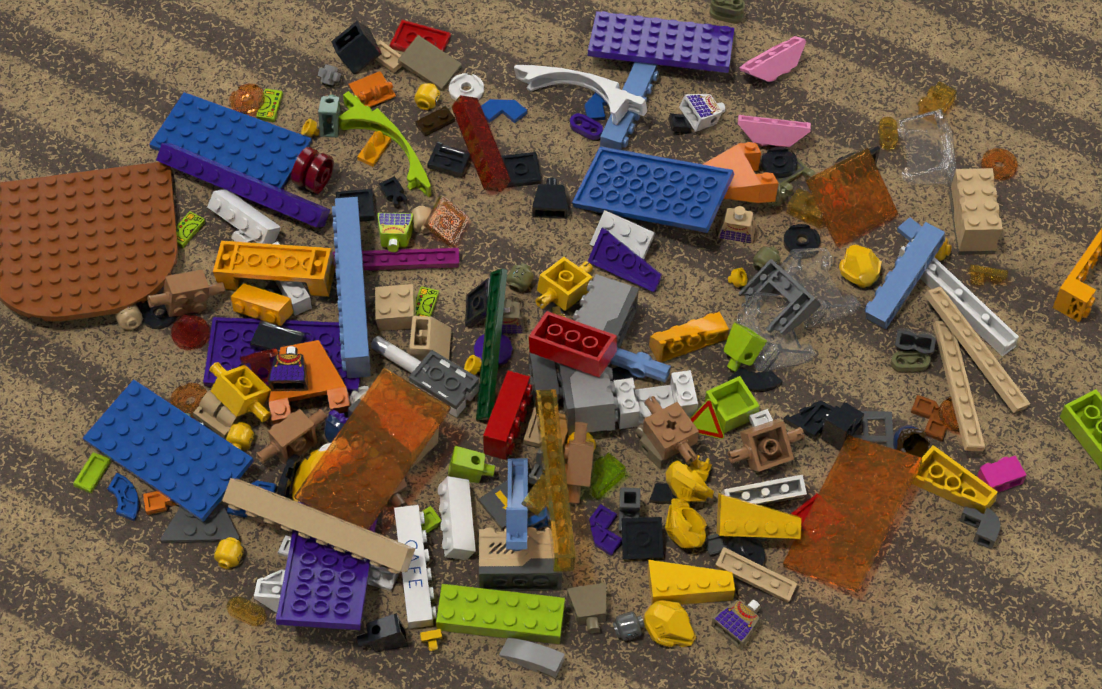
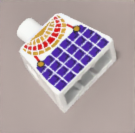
M687 94L679 106L695 132L717 124L721 114L725 112L724 103H716L710 94Z

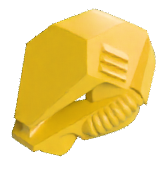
M855 244L846 249L844 259L839 263V270L845 279L859 287L865 288L878 280L882 261L876 257L871 249Z
M675 461L668 467L666 481L673 495L686 501H706L708 497L713 498L714 490L706 485L695 470L691 471L686 464L684 465L680 461Z
M679 498L672 499V505H669L665 524L669 537L682 548L701 547L706 539L705 528L707 524L705 519L689 507L688 501Z
M665 600L656 601L644 614L645 628L651 639L658 644L666 647H672L676 644L680 647H688L697 638L689 623V615L680 603Z

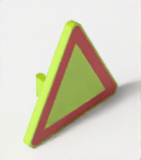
M707 399L690 419L699 430V434L723 439L724 432L711 399Z

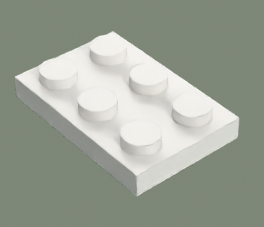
M604 210L590 245H595L600 230L604 227L644 259L655 236V232Z

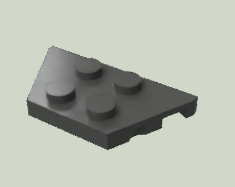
M219 503L204 522L180 507L162 535L161 543L220 542L228 537L239 541L240 538L223 504Z

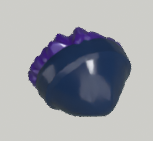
M331 410L325 419L324 432L329 443L345 442L351 444L355 439L359 438V431L352 427L351 418L344 417V413Z

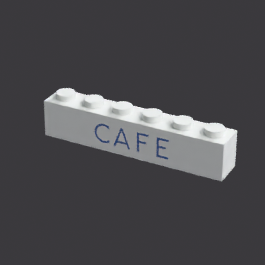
M419 505L396 507L394 511L398 542L416 548L408 571L402 572L408 628L433 626V619H437L435 606L431 607L430 601L434 599L433 587L428 585V581L432 580L431 569L426 568V561H429L428 549H424L423 543L427 542L426 530L421 529V524H425L424 513L419 512Z

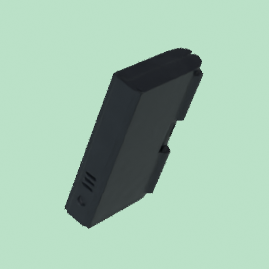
M261 320L250 342V347L277 355L281 347L304 343L306 333Z

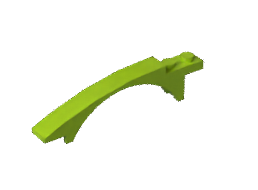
M349 91L343 94L344 105L349 110L338 117L339 127L342 130L366 129L376 132L381 131L383 135L394 140L403 149L410 163L407 181H409L407 188L412 191L417 187L429 198L431 196V185L413 148L398 128L378 108L372 111L369 106L361 103L356 95H352Z

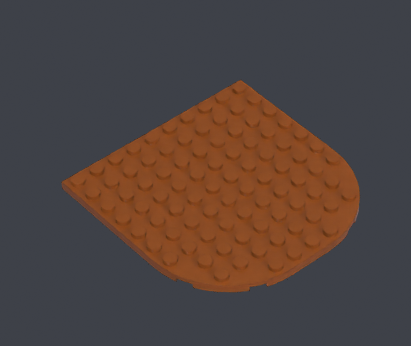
M161 162L0 182V301L12 311L28 318H43L44 321H68L116 314L140 301L142 303L147 301L149 295H155L165 285V276L171 275L178 258L171 166Z

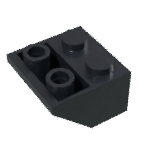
M356 21L331 41L336 54L353 74L359 73L382 54L370 28L359 21Z

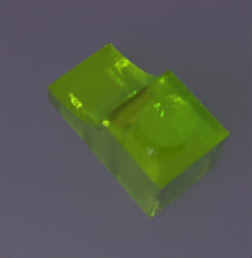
M609 452L604 457L600 456L595 462L594 473L598 476V480L592 487V496L599 500L625 476L626 466Z

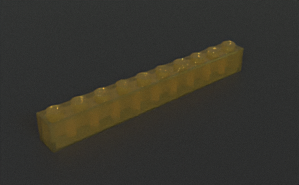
M556 389L536 390L535 407L553 571H574L576 556Z

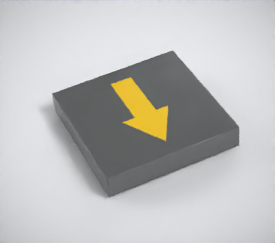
M508 480L478 499L479 503L501 530L506 528ZM528 499V513H529V512H531L532 510H534V505H533V504L531 503V501Z

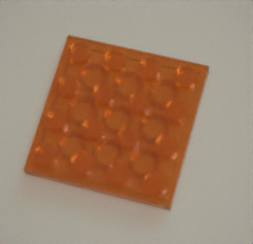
M865 148L805 179L836 246H840L898 215V211L869 148Z

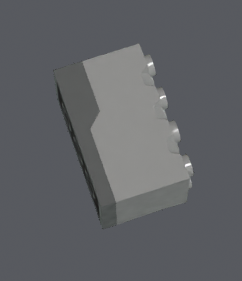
M596 274L594 280L589 281L587 286L589 293L582 296L580 301L582 308L575 311L573 320L617 335V347L620 348L638 308L639 288Z
M558 363L568 435L575 432V422L588 423L587 432L615 430V422H618V412L615 410L618 408L617 397L613 395L615 394V384L610 381L613 379L612 368L607 366L601 376L596 377Z

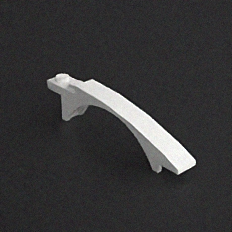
M535 65L514 66L516 78L529 84L527 87L529 91L555 84H574L593 90L607 102L612 114V123L618 125L628 110L642 116L647 112L646 100L625 90H620L618 82L590 73L564 68Z

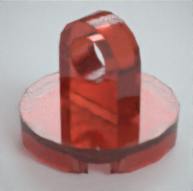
M183 315L171 328V337L174 344L186 351L201 348L207 343L210 336L207 322L195 315Z
M276 348L252 353L246 355V357L241 356L239 358L241 365L250 363L252 372L258 377L259 369L262 367L266 368L268 376L264 379L259 377L265 383L268 382L272 368L270 357L276 356L278 351Z

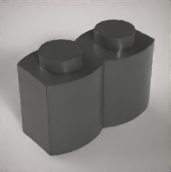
M901 328L897 329L895 345L905 350L916 349L922 353L934 352L936 336L929 332L916 333L911 329Z

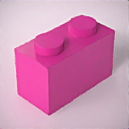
M1015 455L1009 458L1003 457L998 462L992 464L986 463L982 465L977 477L999 493L1023 484L1026 473Z

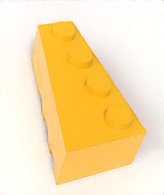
M934 445L908 473L907 482L960 506L975 508L983 514L996 501L998 493L996 490Z
M718 493L716 533L719 536L801 539L800 517Z
M648 560L647 571L652 604L661 600L677 602L681 605L732 601L734 599L735 587L733 573L730 571Z

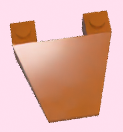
M739 143L703 164L734 171L735 175L724 199L755 203L775 202L779 183L774 174L767 172L755 174L754 172L758 171L761 151L756 143Z
M316 340L290 345L296 347L298 354L304 356L309 389L308 391H271L269 408L273 424L282 422L292 413L291 401L328 395L330 410H335L339 413L348 412V408L351 406L348 390L320 341ZM290 346L281 347L279 354H286V348Z

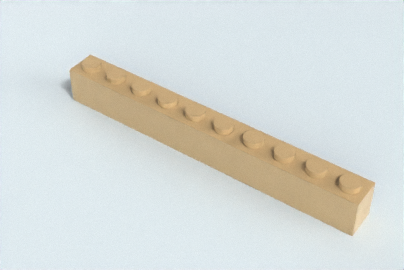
M230 478L222 500L229 503L228 507L238 511H240V508L246 510L245 514L257 518L259 515L264 517V522L270 524L279 523L281 524L280 528L291 532L294 529L299 531V536L305 538L312 536L317 538L316 542L326 546L328 543L334 545L333 549L345 553L347 550L352 552V557L361 560L367 558L370 560V564L381 567V565L387 566L388 571L395 574L408 571L416 549L240 479Z

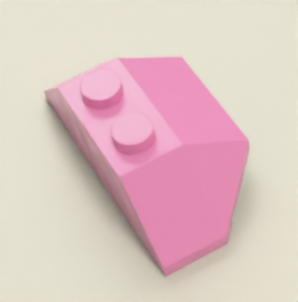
M794 36L790 40L784 41L747 61L739 67L740 71L767 82H772L778 76L790 72L792 68L797 66L806 40Z
M744 115L738 116V125L752 142L757 143L759 146L775 145V147H790L807 135L811 129V123Z

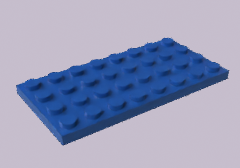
M184 92L149 145L150 148L159 151L161 143H172L283 189L291 177L298 155L303 149L310 146L312 138Z
M600 146L572 201V205L575 208L601 213L605 210L617 216L708 233L735 174L731 169Z
M134 379L83 437L84 442L202 522L206 520L223 499L230 478L240 479L254 462L251 456Z

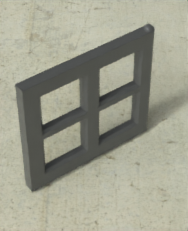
M861 411L864 413L862 422L863 435H853L848 443H864L865 459H848L846 444L841 451L839 450L840 462L838 465L840 467H897L898 464L896 463L893 446L892 412ZM867 420H884L885 436L869 435ZM869 443L886 444L887 459H870Z

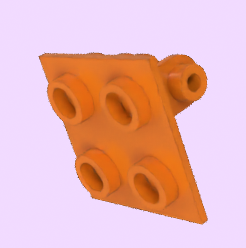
M381 71L348 84L354 95L365 106L372 107L396 97L392 90V83L386 81Z

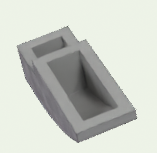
M507 638L499 654L500 657L535 672L538 670L556 678L564 662L565 655L543 645L514 638Z

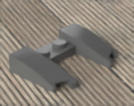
M772 259L738 293L740 296H745L746 302L741 304L745 311L762 300L774 289L789 300L790 303L765 328L770 333L774 330L780 331L782 335L799 326L822 306L816 298Z

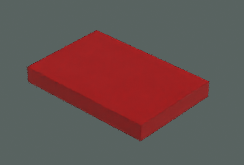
M401 20L389 47L405 52L419 35L444 52L451 33Z

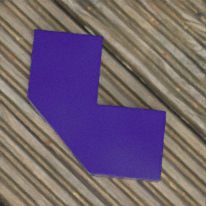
M600 504L589 518L595 547L612 556L622 543L621 537L607 530L617 517V514Z

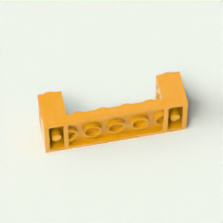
M1102 228L1060 287L1053 305L1055 310L1077 322H1080L1083 317H1088L1092 310L1091 307L1096 300L1093 297L1096 289L1083 282L1089 274V269L1095 267L1098 256H1102Z
M221 241L213 274L216 282H223L225 289L237 290L241 278L306 282L310 295L329 297L336 263L331 248Z

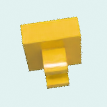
M697 455L698 458L691 463L689 468L691 471L695 470L706 481L712 464H710V459L708 458L706 462L700 461V456Z
M441 629L420 633L421 642H428L429 651L438 649L436 639H442Z

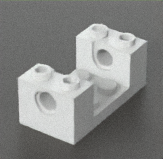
M691 370L671 373L670 385L635 389L633 378L614 380L615 394L613 395L617 397L618 408L615 410L618 412L619 429L638 427L640 424H643L644 419L652 415L644 404L648 398L652 401V396L656 398L662 408L678 402L689 418L697 411L698 401Z

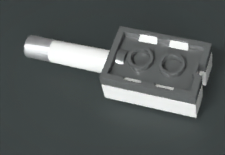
M380 336L375 337L371 343V349L411 373L409 384L417 388L419 395L456 418L466 407V400L471 401L479 391L478 377L433 350L421 362Z

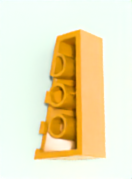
M720 311L714 314L709 313L703 318L693 319L686 324L676 325L669 330L654 333L650 336L649 346L656 360L662 363L728 339L729 328Z

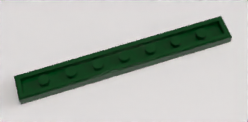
M503 268L490 273L476 421L481 422L489 420L495 403L508 271Z

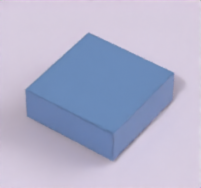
M910 217L897 228V231L907 240L911 241L915 238L916 230L922 226Z

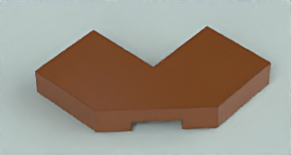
M917 395L911 413L929 419L924 431L927 433L926 436L942 442L948 426L946 418L940 412L936 401Z

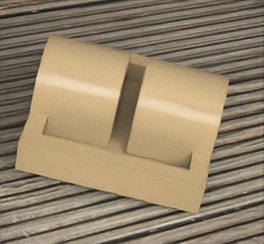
M209 390L202 398L199 407L193 412V416L225 438L230 427L237 424L244 414L236 417Z

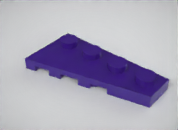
M604 227L601 228L587 262L652 292H656L663 275Z

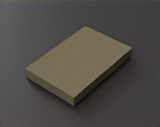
M419 35L398 59L399 64L426 82L434 84L440 91L443 90L462 65Z

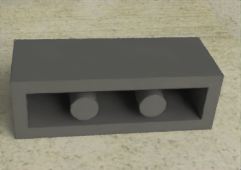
M530 353L528 365L531 385H533L534 407H558V401L562 399V387H558V384H560V374L556 372L558 363Z

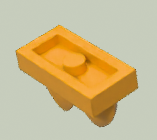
M375 131L357 156V160L374 167L390 144L391 138L383 135L381 131Z

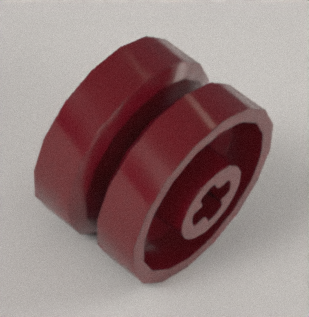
M306 147L301 151L294 163L291 174L292 183L299 187H306L307 190L315 194L320 193L330 180L334 159L332 156L325 153L319 154L317 150Z

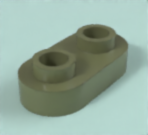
M899 351L894 353L891 359L892 368L899 372L924 371L929 367L930 363L929 355L919 351Z

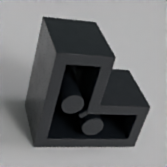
M846 402L841 407L835 406L823 418L825 423L821 428L823 431L821 439L841 451L862 425L864 413Z

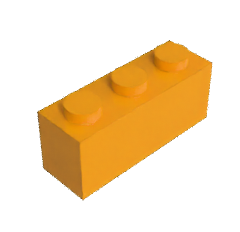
M243 283L231 295L234 312L281 326L293 314L291 298Z

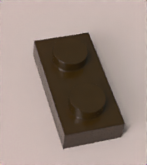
M444 106L415 121V125L426 137L455 122V117Z

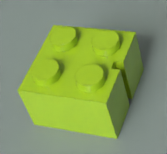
M740 376L706 391L705 401L707 399L712 400L724 433L749 422V416L759 412L760 405Z

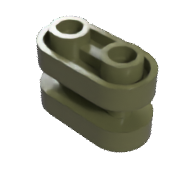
M711 0L709 13L713 19L733 24L743 21L745 2L743 0Z

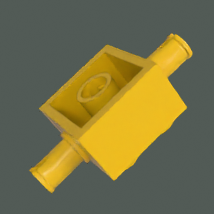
M561 258L540 274L537 291L542 295L535 300L536 305L540 306V309H544L553 302L565 311L569 309L583 295L589 293L587 286L593 277L588 273L592 272V265L585 261L578 267L567 258Z
M219 362L214 363L210 367L209 371L217 377L210 392L231 413L238 417L245 413L253 412L261 422H265L270 418L271 413L263 405L271 389L246 365L229 371L224 369Z

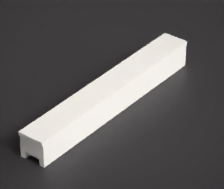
M904 246L900 248L899 256L901 257L905 253ZM934 257L920 279L931 289L941 286L972 328L1002 357L1014 349L1019 336Z

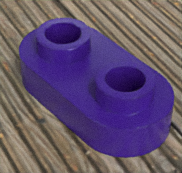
M580 113L574 114L570 118V128L573 131L591 140L600 138L603 126L599 122Z

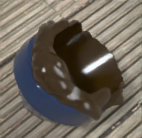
M910 425L901 427L893 438L895 452L905 460V463H918L929 449L930 441L926 438L927 433Z

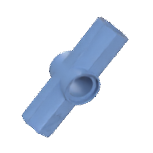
M618 347L616 354L611 360V364L629 370L636 377L643 378L647 376L664 383L667 381L671 366L652 360L651 356L646 353L638 352L635 354Z

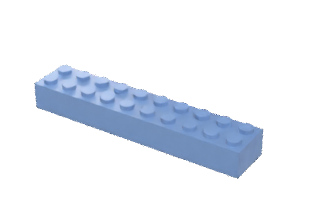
M358 197L336 198L335 206H332L342 368L343 371H347V378L371 377Z

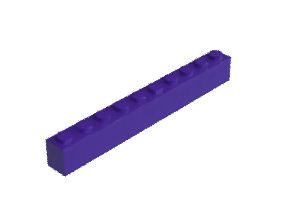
M161 143L156 161L312 226L324 227L331 210L329 208L172 143Z

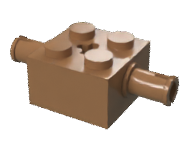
M203 269L165 276L164 293L149 295L148 304L150 308L165 305L169 317L182 316L193 312L198 313L206 309L209 296L225 294V287L223 282L208 285Z
M654 396L651 397L652 401L648 398L644 404L652 415L644 419L643 432L663 460H666L680 452L687 464H691L690 459L694 462L698 456L690 446L698 442L699 430L678 402L662 408Z
M301 409L290 413L285 420L274 424L268 431L270 445L256 453L257 458L264 464L277 455L286 465L287 460L293 454L300 456L317 444L315 427L325 421L327 416L321 409L310 417H307Z
M773 420L740 431L743 447L729 451L728 456H731L729 461L733 464L747 458L750 469L759 472L794 460L790 443L805 439V435H801L804 431L799 427L787 432L784 422L779 420Z
M575 422L574 440L569 439V444H565L564 459H567V464H563L562 478L566 479V484H569L567 502L580 503L581 486H590L594 444L591 441H586L588 423Z

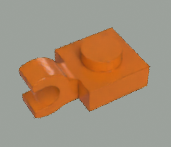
M158 491L143 494L147 515L167 511L166 505H177Z

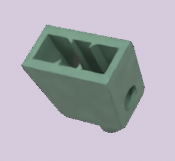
M332 94L321 97L318 110L320 137L338 138L340 98ZM329 117H332V124L327 123Z

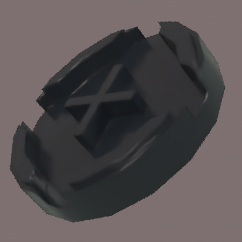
M736 536L727 544V549L761 566L764 564L765 552L762 543L757 538Z

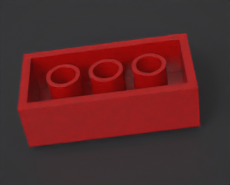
M546 311L528 336L529 353L596 377L601 376L617 352V335Z
M507 371L483 434L485 455L507 460L508 454L512 455L515 443H513L514 438H518L521 427H519L520 422H524L527 411H525V408L531 405L533 395H531L533 385L530 384V376Z

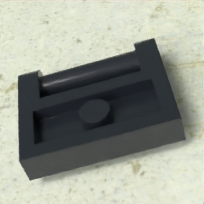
M438 141L427 163V168L462 178L473 151L446 146Z

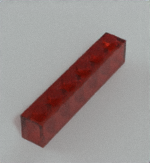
M460 95L451 108L483 189L501 192L511 180L478 98Z

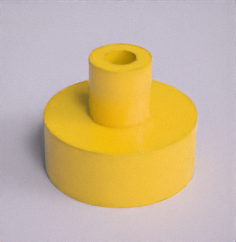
M310 118L304 123L301 134L307 137H311L313 134L318 136L320 133V129L317 128V122Z
M743 268L733 269L731 276H728V282L733 283L737 288L745 286L747 284L745 270Z
M475 355L469 356L464 369L473 375L481 372V358Z

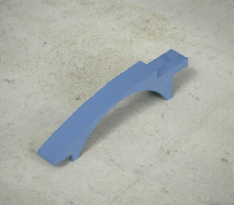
M508 458L506 549L521 551L527 549L528 458Z

